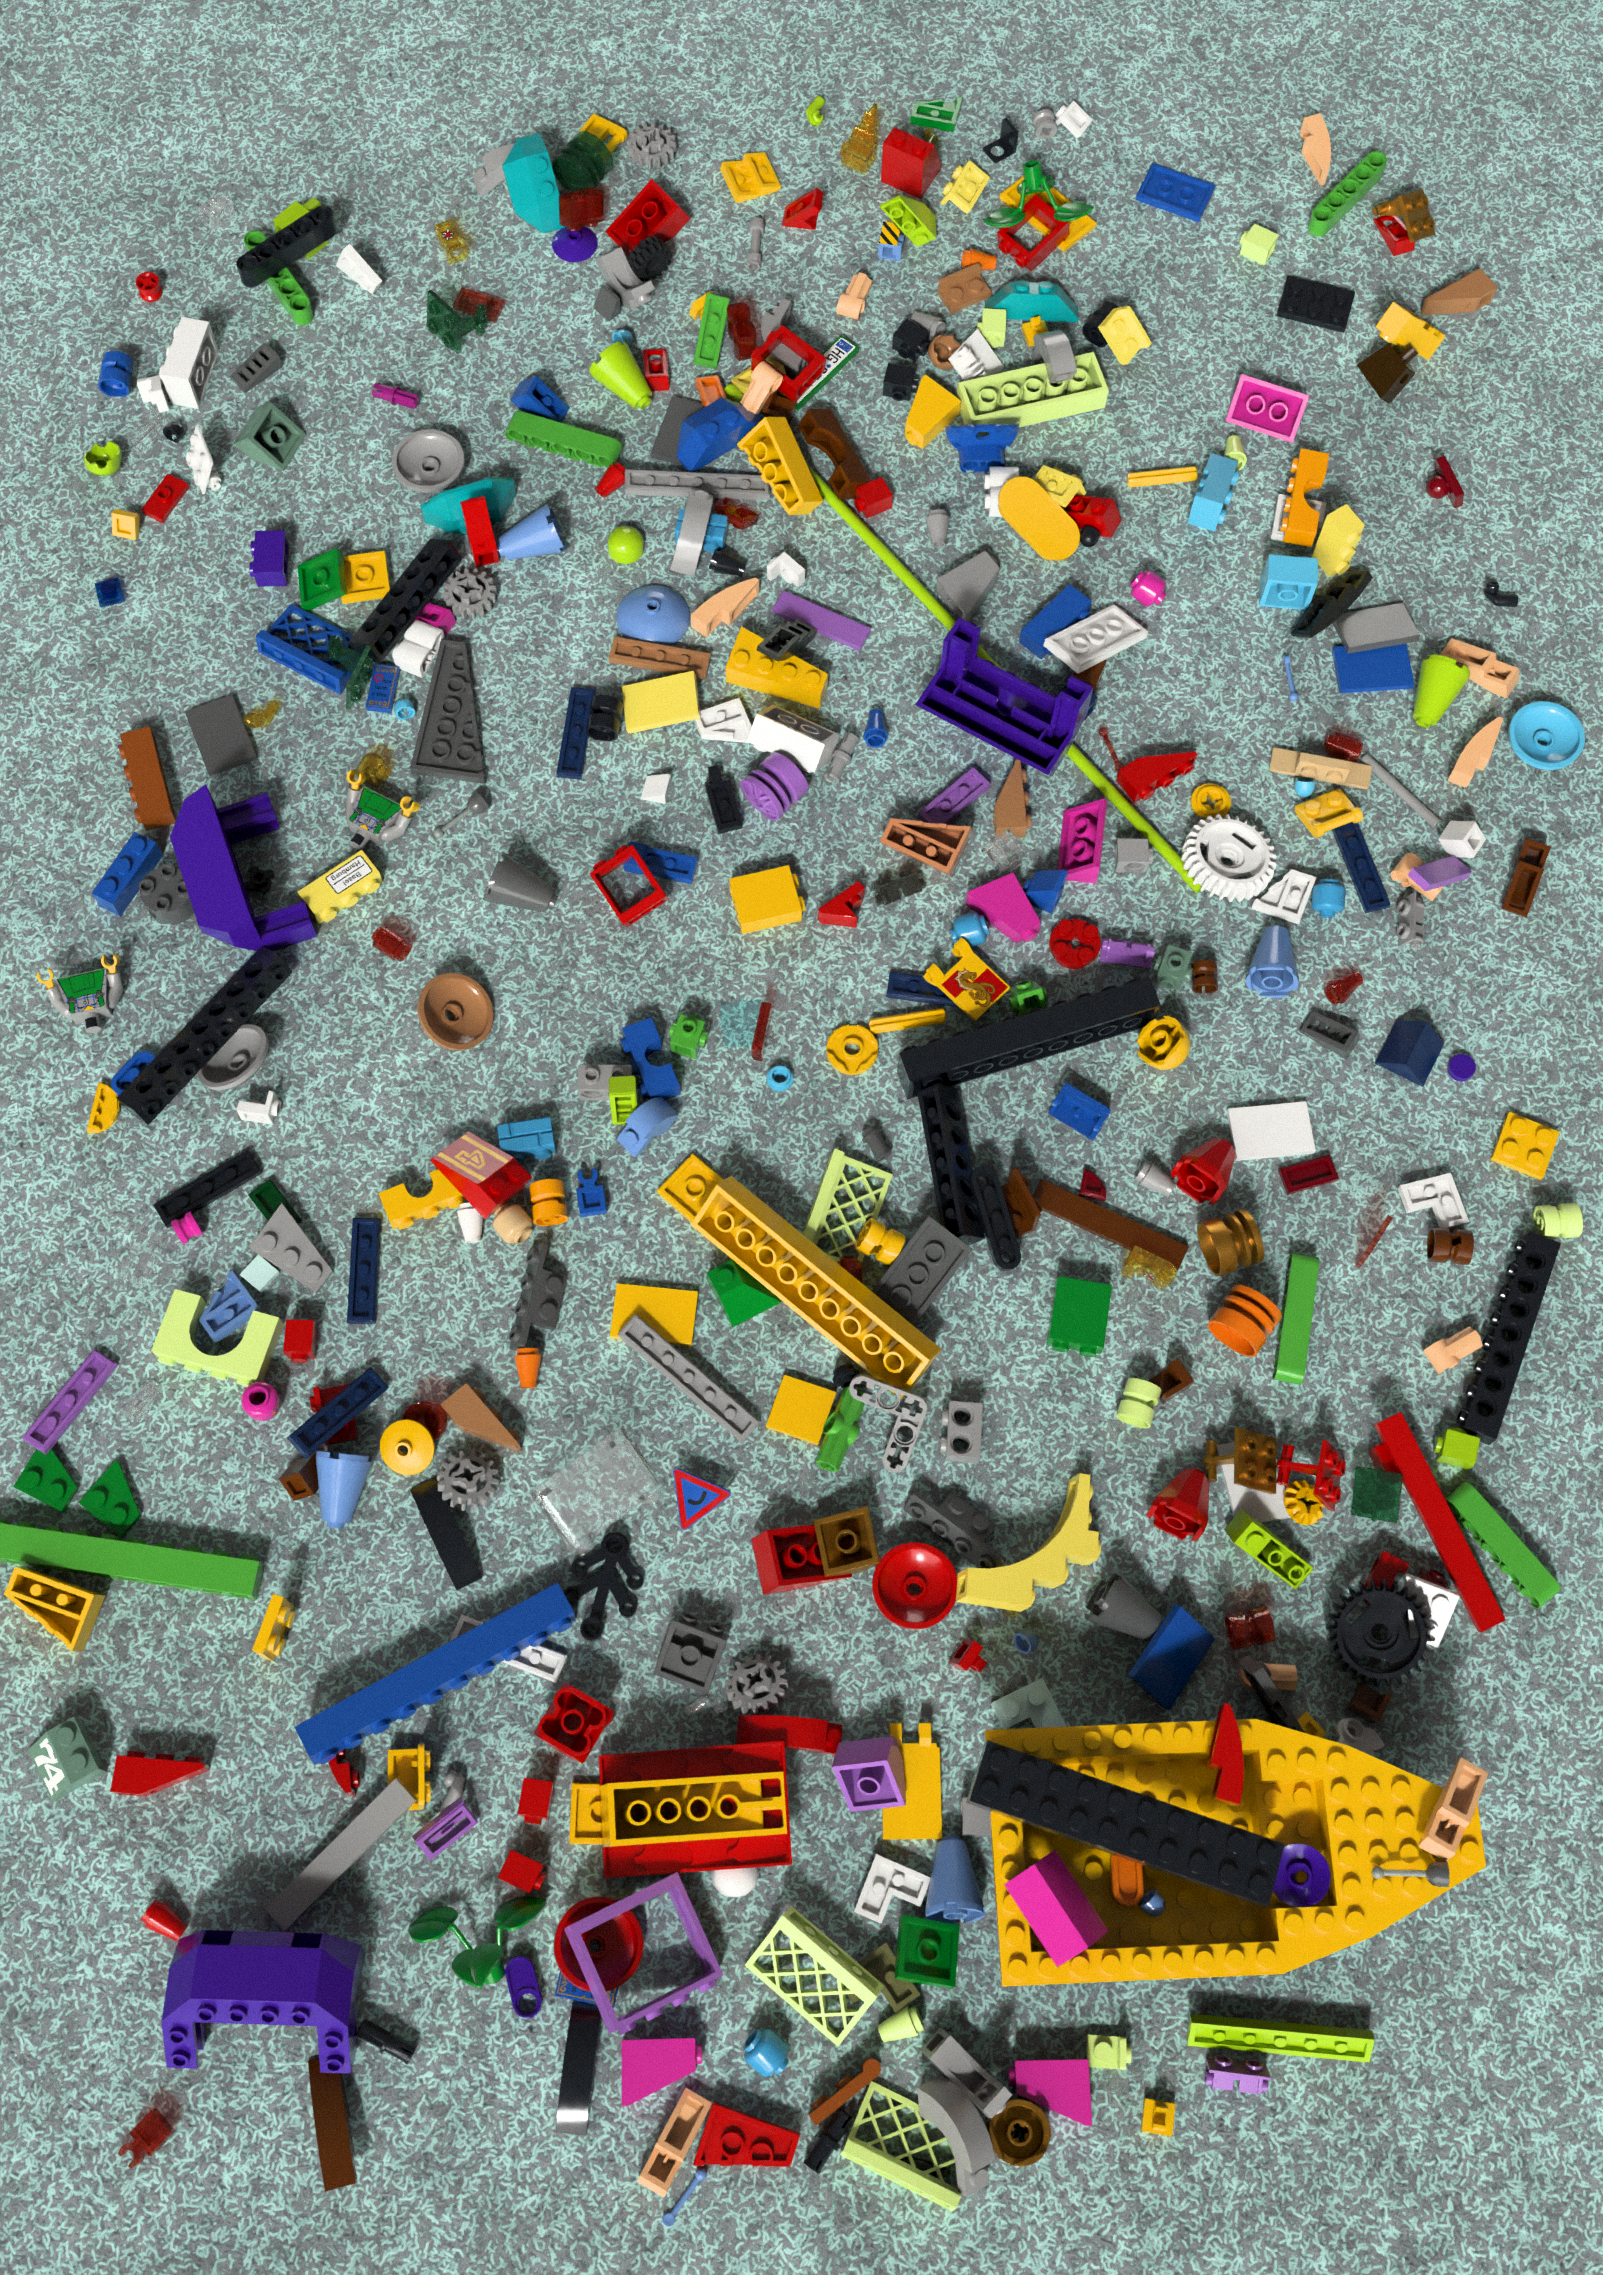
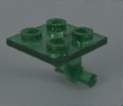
M433 290L427 291L426 325L428 330L432 334L437 335L447 348H451L455 353L459 354L461 352L462 336L475 329L476 335L483 336L485 334V326L488 324V317L486 316L487 307L484 304H479L476 307V315L462 317Z
M333 635L329 639L327 651L331 660L334 657L333 661H339L352 674L346 686V708L351 710L353 703L358 704L362 697L363 690L361 687L363 683H368L373 673L371 666L374 658L371 657V646L366 645L361 654L342 646L340 637L338 636L336 639V635Z

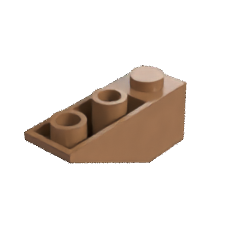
M1480 268L1473 273L1465 274L1455 283L1447 284L1437 293L1429 294L1423 301L1424 304L1420 313L1422 315L1474 312L1492 302L1498 287Z
M1016 759L994 805L993 825L995 839L1025 837L1026 830L1031 828L1030 813H1026L1025 806H1028L1029 803L1028 791L1023 790V784H1026V769H1021V761Z
M465 1383L440 1404L443 1411L460 1431L518 1453L522 1450L518 1443L521 1441L519 1435L512 1427L507 1430L501 1424V1421L504 1420L494 1407L489 1410L483 1403L486 1400L485 1396L476 1386L471 1389Z

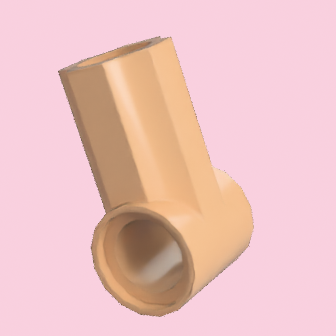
M859 272V274L853 275L846 293H842L839 298L837 314L860 320V312L863 313L865 300L872 287V280L866 274Z
M765 361L759 363L751 375L752 382L740 401L742 406L754 414H759L769 395L774 393L783 381V376Z
M1406 853L1392 870L1391 878L1394 881L1397 879L1403 883V887L1411 886L1433 901L1444 886L1429 891H1424L1408 874L1412 868L1424 865V862L1417 855Z
M1469 1326L1446 1340L1443 1338L1435 1342L1423 1352L1438 1375H1440L1445 1369L1454 1367L1460 1362L1459 1360L1480 1349L1483 1344L1478 1332Z
M1264 1663L1271 1672L1272 1676L1270 1679L1280 1691H1296V1665ZM1240 1667L1237 1671V1682L1242 1688L1253 1690L1242 1667Z

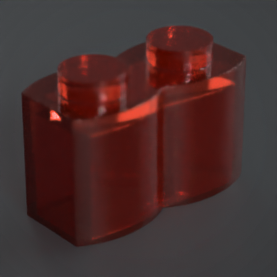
M586 188L577 192L560 195V225L567 227L568 231H579L583 226H598L599 222L605 220L604 191L596 188Z
M745 302L729 304L727 306V331L730 339L733 341V353L739 361L751 359V355L756 348V329L751 322L750 309Z

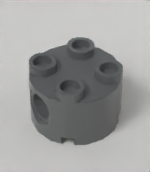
M164 864L151 871L139 883L140 897L151 917L157 922L172 925L180 924L194 914L181 870L172 864Z

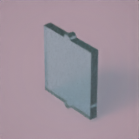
M739 1001L738 1004L719 1005L724 1048L743 1047L747 1049L748 1046L767 1044L762 1001L748 1003Z

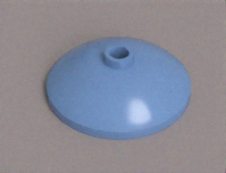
M648 585L637 588L624 597L618 607L616 619L618 629L626 639L671 646L678 642L686 633L690 623V612L686 601L676 591L664 586Z

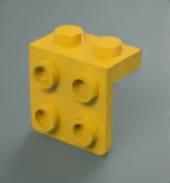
M418 1744L417 1749L388 1750V1785L395 1778H399L417 1799L407 1811L424 1810L425 1803L430 1802V1781H425L424 1773L430 1772V1750L424 1751V1744Z

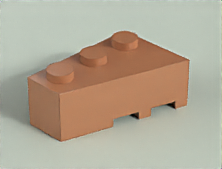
M890 818L880 842L889 849L952 877L974 831L971 826H955L943 823L936 824Z

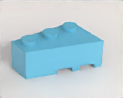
M1213 453L1210 454L1199 489L1194 497L1188 524L1211 531L1216 530L1218 523L1223 524L1227 510L1223 509L1224 504L1229 505L1233 495V491L1229 490L1230 486H1236L1240 472L1236 471L1238 461Z

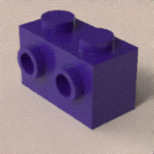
M285 530L255 531V541H251V554L254 556L253 562L249 564L251 577L255 578L258 587L287 586L289 542Z

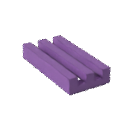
M459 1798L412 1837L427 1857L433 1860L475 1826L478 1820L463 1800ZM467 1816V1819L452 1830L453 1826ZM441 1836H444L441 1840H439L436 1844L429 1848V1846L432 1843H434Z

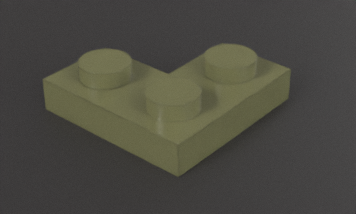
M885 1942L858 1963L884 1985L881 1992L894 2012L897 2013L920 1996V1993L912 1982L894 1979L896 1957ZM847 1994L853 2005L861 2000L855 1994Z

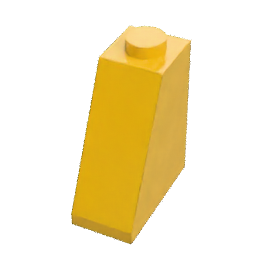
M926 374L921 379L905 425L907 441L911 445L919 446L921 449L926 447L945 429L946 425H949L960 415L961 400Z

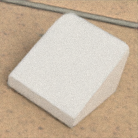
M671 775L647 776L641 799L666 804L671 786Z

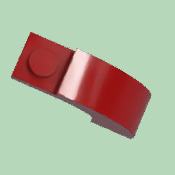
M778 1715L738 1716L736 1744L784 1741L785 1749L835 1755L838 1744L842 1740V1725L829 1723L828 1720Z

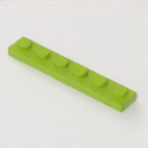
M1190 2014L1186 2038L1187 2046L1370 2062L1375 2040L1373 2030Z

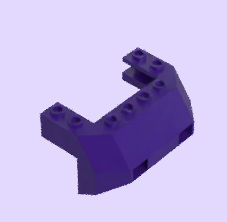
M958 618L943 640L940 668L915 705L1031 767L1053 776L1068 753L1087 715L1093 687L1085 680L1070 676L1065 693L1060 691L1059 695L1056 696L1042 691L1035 684L1021 680L1014 673L1004 671L995 666L991 661L977 657L981 629L971 621Z
M205 784L184 799L170 839L198 926L202 933L234 947L258 951L263 946L273 952L315 938L317 934L304 901L255 917L232 844L280 829L267 793L217 809L211 793Z
M201 1930L180 1938L169 1967L161 2021L166 2067L198 2068L197 2050H203L206 2042L204 2023L317 2026L320 2073H351L358 2044L355 1996L365 1960V1952L362 1946L322 1933Z

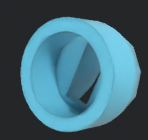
M624 328L612 334L614 343L620 341L623 344L624 341L628 346L632 343V333Z
M404 698L405 700L399 699L395 703V715L400 720L412 718L415 715L414 705L407 698ZM409 711L408 716L402 714Z
M1306 777L1296 778L1295 792L1301 797L1311 795L1315 789L1316 780Z

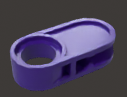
M522 1956L515 1957L508 1962L505 1969L513 2008L520 2017L532 2018L541 2011L543 2005L535 1968L528 1958ZM525 1994H532L536 1998V2007L531 2012H524L520 2008V1999Z

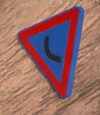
M676 1468L673 1471L680 1526L683 1530L688 1529L731 1496L730 1490L685 1470Z

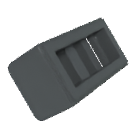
M264 343L240 365L230 378L246 393L282 368V364L278 354ZM252 369L255 374L253 375L249 370ZM245 375L249 380L246 382L241 376Z
M1314 1010L1311 1011L1299 1030L1300 1033L1346 1060L1359 1041L1358 1030ZM1316 1021L1321 1022L1316 1031L1311 1030ZM1327 1026V1027H1329V1030L1327 1031L1326 1035L1324 1036V1035H1322L1321 1033H1322V1031L1324 1030V1028ZM1335 1031L1338 1032L1339 1035L1337 1036V1038L1335 1040H1332L1331 1037L1333 1036ZM1345 1037L1348 1038L1344 1045L1341 1044Z

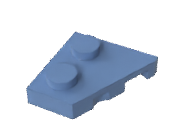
M232 1270L227 1274L226 1278L228 1280L221 1292L217 1291L211 1300V1305L205 1309L199 1319L215 1343H218L248 1322L253 1310L262 1312Z

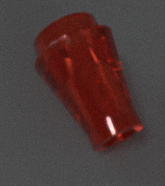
M1353 971L1348 975L1331 980L1324 988V994L1332 1004H1342L1363 983V978L1358 972Z

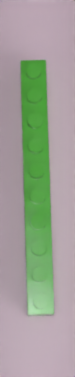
M0 1518V1562L255 1600L258 1598L265 1566L260 1561H257L258 1557L253 1555L241 1554L240 1558L230 1557L229 1552L213 1550L212 1554L202 1553L201 1548L185 1546L184 1550L174 1549L173 1544L166 1542H157L156 1546L146 1545L147 1541L139 1538H129V1542L119 1541L118 1536L103 1533L101 1538L92 1537L90 1532L74 1529L73 1534L63 1532V1528L46 1525L44 1530L35 1528V1524L18 1521L17 1525L7 1524L8 1520Z

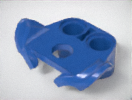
M1019 423L1010 425L977 424L945 426L947 439L958 450L960 470L962 472H966V470L989 472L990 466L1005 467L1004 450L1006 446L1010 447L1014 442L1019 430ZM979 432H989L986 436L977 435Z

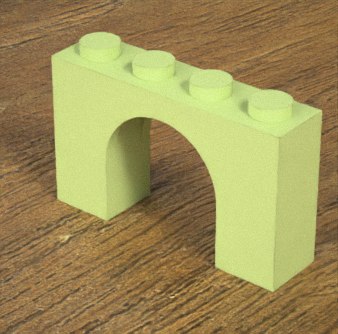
M175 1289L151 1350L158 1357V1361L169 1366H174L175 1362L184 1364V1369L194 1373H200L201 1369L211 1372L210 1376L225 1381L227 1377L237 1379V1384L245 1387L255 1382H263L284 1326L281 1319L253 1310L244 1336L236 1348L223 1355H207L198 1350L195 1342L199 1319L203 1314L206 1302L199 1295Z

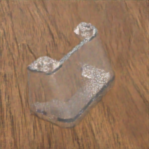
M622 1427L612 1432L532 1491L531 1496L534 1503L574 1557L578 1553L580 1556H583L594 1548L593 1542L596 1539V1535L640 1503L642 1505L648 1503L652 1506L661 1500L664 1496L662 1492L665 1491V1487L628 1432Z

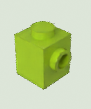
M1460 1428L1446 1429L1440 1436L1435 1438L1433 1452L1437 1453L1435 1461L1469 1470L1476 1463L1480 1438L1468 1435L1465 1430Z

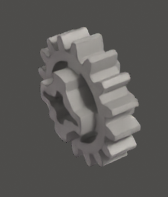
M644 123L643 129L635 127V133H629V139L627 140L628 156L632 157L633 163L639 161L641 168L645 164L648 165V169H651L652 165H656L659 169L660 163L668 165V159H674V153L676 152L675 135H671L670 129L664 131V125L662 124L659 127H655V123H652L651 127H647Z
M465 568L463 574L455 571V578L448 577L449 584L443 585V598L447 609H452L454 616L461 613L462 619H465L467 615H471L472 620H474L476 614L479 613L483 617L485 616V609L488 611L492 610L491 603H496L495 595H497L493 579L487 578L485 571L479 575L477 568L472 573H469V570Z
M471 1450L469 1456H465L463 1451L459 1452V1458L450 1455L449 1464L442 1462L441 1471L437 1474V1481H439L437 1489L438 1491H443L442 1500L450 1498V1506L452 1508L457 1503L461 1504V1511H464L467 1505H471L474 1511L479 1502L486 1506L487 1497L493 1499L495 1497L494 1489H498V1470L493 1469L494 1462L492 1460L485 1462V1454L475 1457L474 1450Z
M757 1654L755 1660L745 1656L746 1663L735 1662L737 1670H729L728 1675L730 1679L725 1680L726 1693L729 1701H732L733 1708L738 1709L741 1707L744 1715L749 1710H752L754 1715H758L759 1710H763L767 1715L769 1714L770 1706L778 1709V1699L785 1700L787 1698L785 1690L789 1689L787 1673L785 1669H782L780 1661L773 1663L770 1655L765 1660H761L760 1654ZM770 1675H772L776 1679L775 1683H773L772 1679L770 1678ZM739 1687L742 1688L744 1695L739 1692Z

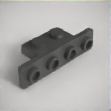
M544 1242L532 1246L526 1257L528 1267L521 1280L522 1293L515 1307V1314L517 1315L515 1325L509 1333V1340L511 1341L509 1349L514 1351L519 1348H525L530 1324L549 1330L556 1329L567 1277L543 1269L548 1244Z
M917 1491L912 1494L904 1507V1511L978 1567L990 1569L1004 1565L1006 1558L985 1543L997 1526L994 1522L952 1491L939 1507Z

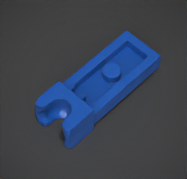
M629 842L628 845H633L638 850L655 877L692 885L698 865L697 857L647 847V844ZM631 859L623 864L626 872L644 874L635 859Z

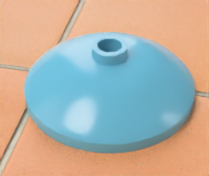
M1540 701L1525 705L1516 712L1508 729L1509 742L1516 755L1525 763L1544 770H1556L1570 765L1578 758L1585 743L1584 729L1576 715L1564 706L1553 702ZM1538 742H1543L1545 746L1540 745Z

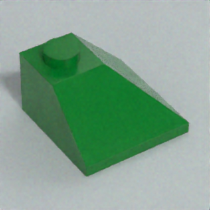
M730 1260L707 1272V1282L732 1328L781 1303L775 1294L734 1260Z

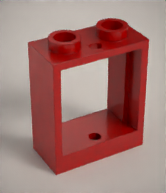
M1037 195L1023 207L1022 212L1026 216L1023 221L1014 226L1002 227L997 232L998 248L1005 255L1009 253L1014 257L1019 267H1026L1030 271L1035 269L1070 235L1069 221L1056 220L1054 218L1056 211ZM1034 217L1051 232L1029 252L1016 242L1012 236Z
M783 325L776 331H771L766 342L761 347L755 348L751 355V370L754 371L756 366L762 361L769 364L783 376V381L777 390L794 403L800 399L825 371L826 357ZM780 343H783L809 363L794 380H791L765 360Z
M624 845L614 852L615 856L609 861L604 859L594 865V871L589 874L621 923L625 927H629L668 901L669 897L638 850L633 845L629 847ZM634 858L655 889V892L624 912L602 878Z

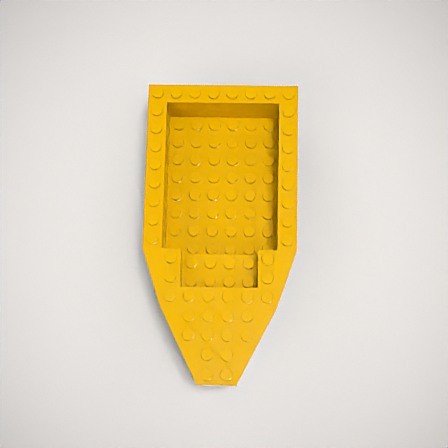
M1236 1719L1242 1742L1244 1778L1241 1803L1236 1807H1232L1211 1800L1217 1770L1206 1767L1216 1720L985 1730V1742L991 1741L1284 1843L1285 1846L1291 1844L1309 1845L1324 1856L1331 1872L1329 1890L1325 1897L1317 1904L1310 1907H1292L1281 1901L1272 1892L1269 1906L1261 1907L1142 1865L1143 1897L1150 1890L1156 1889L1165 1900L1164 1912L1158 1917H1151L1139 1908V1903L1132 1907H1123L1114 1900L1111 1888L1110 1853L990 1812L1001 1987L1284 1974L1373 1937L1485 1868L1486 1861L1478 1803L1470 1824L1463 1832L1456 1854L1447 1861L1449 1866V1887L1434 1886L1427 1881L1426 1877L1383 1876L1380 1879H1376L1371 1873L1372 1868L1375 1866L1390 1870H1426L1430 1863L1443 1861L1418 1846L1443 1787L1351 1746L1259 1719ZM1054 1850H1056L1109 1931L1090 1947L1059 1967H1056L1004 1886L1008 1881ZM1304 1871L1298 1872L1296 1876L1297 1881L1300 1883L1304 1882L1307 1879V1874Z

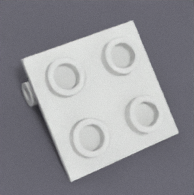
M978 329L948 358L963 381L998 374L1004 368Z
M196 425L194 435H191L190 438L191 447L190 451L186 454L188 466L193 469L194 482L196 485H199L203 495L206 492V488L219 489L222 481L199 425Z

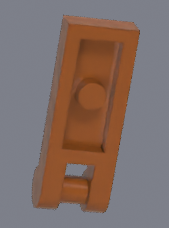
M873 2058L866 2059L862 2064V2071L854 2078H851L848 2074L834 2085L837 2091L827 2098L823 2094L810 2104L813 2111L808 2115L817 2126L880 2074V2063Z

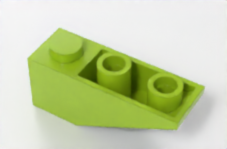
M899 195L880 204V208L915 246H921L936 239V216L923 202Z
M1243 1508L1224 1529L1237 1546L1295 1590L1314 1569L1313 1566Z

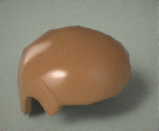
M940 334L931 340L928 348L931 362L935 367L944 371L954 369L948 358L963 343L956 342L954 335Z

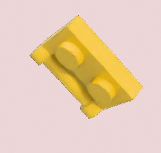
M593 113L569 143V150L603 168L607 163V158L620 142L625 141L628 133L621 126ZM609 134L613 135L601 152L596 151Z
M1340 788L1295 805V813L1314 838L1324 835V832L1350 822L1357 823L1363 820L1360 808L1355 807Z

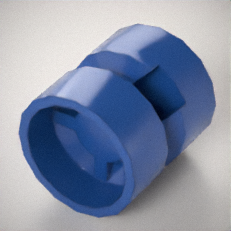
M119 351L106 352L102 358L98 380L99 390L107 396L126 397L129 394L134 367L133 359Z

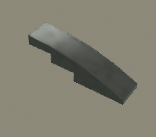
M1350 570L1342 583L1333 582L1325 595H1315L1292 630L1291 635L1294 637L1312 638L1331 625L1361 595L1373 578L1370 572Z
M795 619L792 623L787 622L784 626L779 624L757 646V651L778 662L787 660L805 648L815 638L817 629L798 619Z

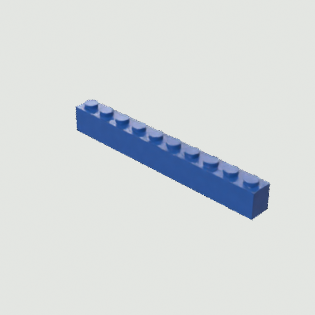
M557 1582L295 1726L309 1758L314 1766L318 1763L325 1764L336 1757V1753L343 1749L357 1747L363 1742V1738L370 1734L384 1732L389 1728L390 1723L399 1718L403 1720L415 1714L417 1708L426 1703L427 1705L434 1704L443 1697L444 1693L452 1689L459 1690L466 1686L471 1678L490 1673L498 1663L517 1658L521 1651L530 1645L536 1647L542 1644L547 1639V1636L554 1632L561 1633L572 1626V1622L576 1621L574 1611Z

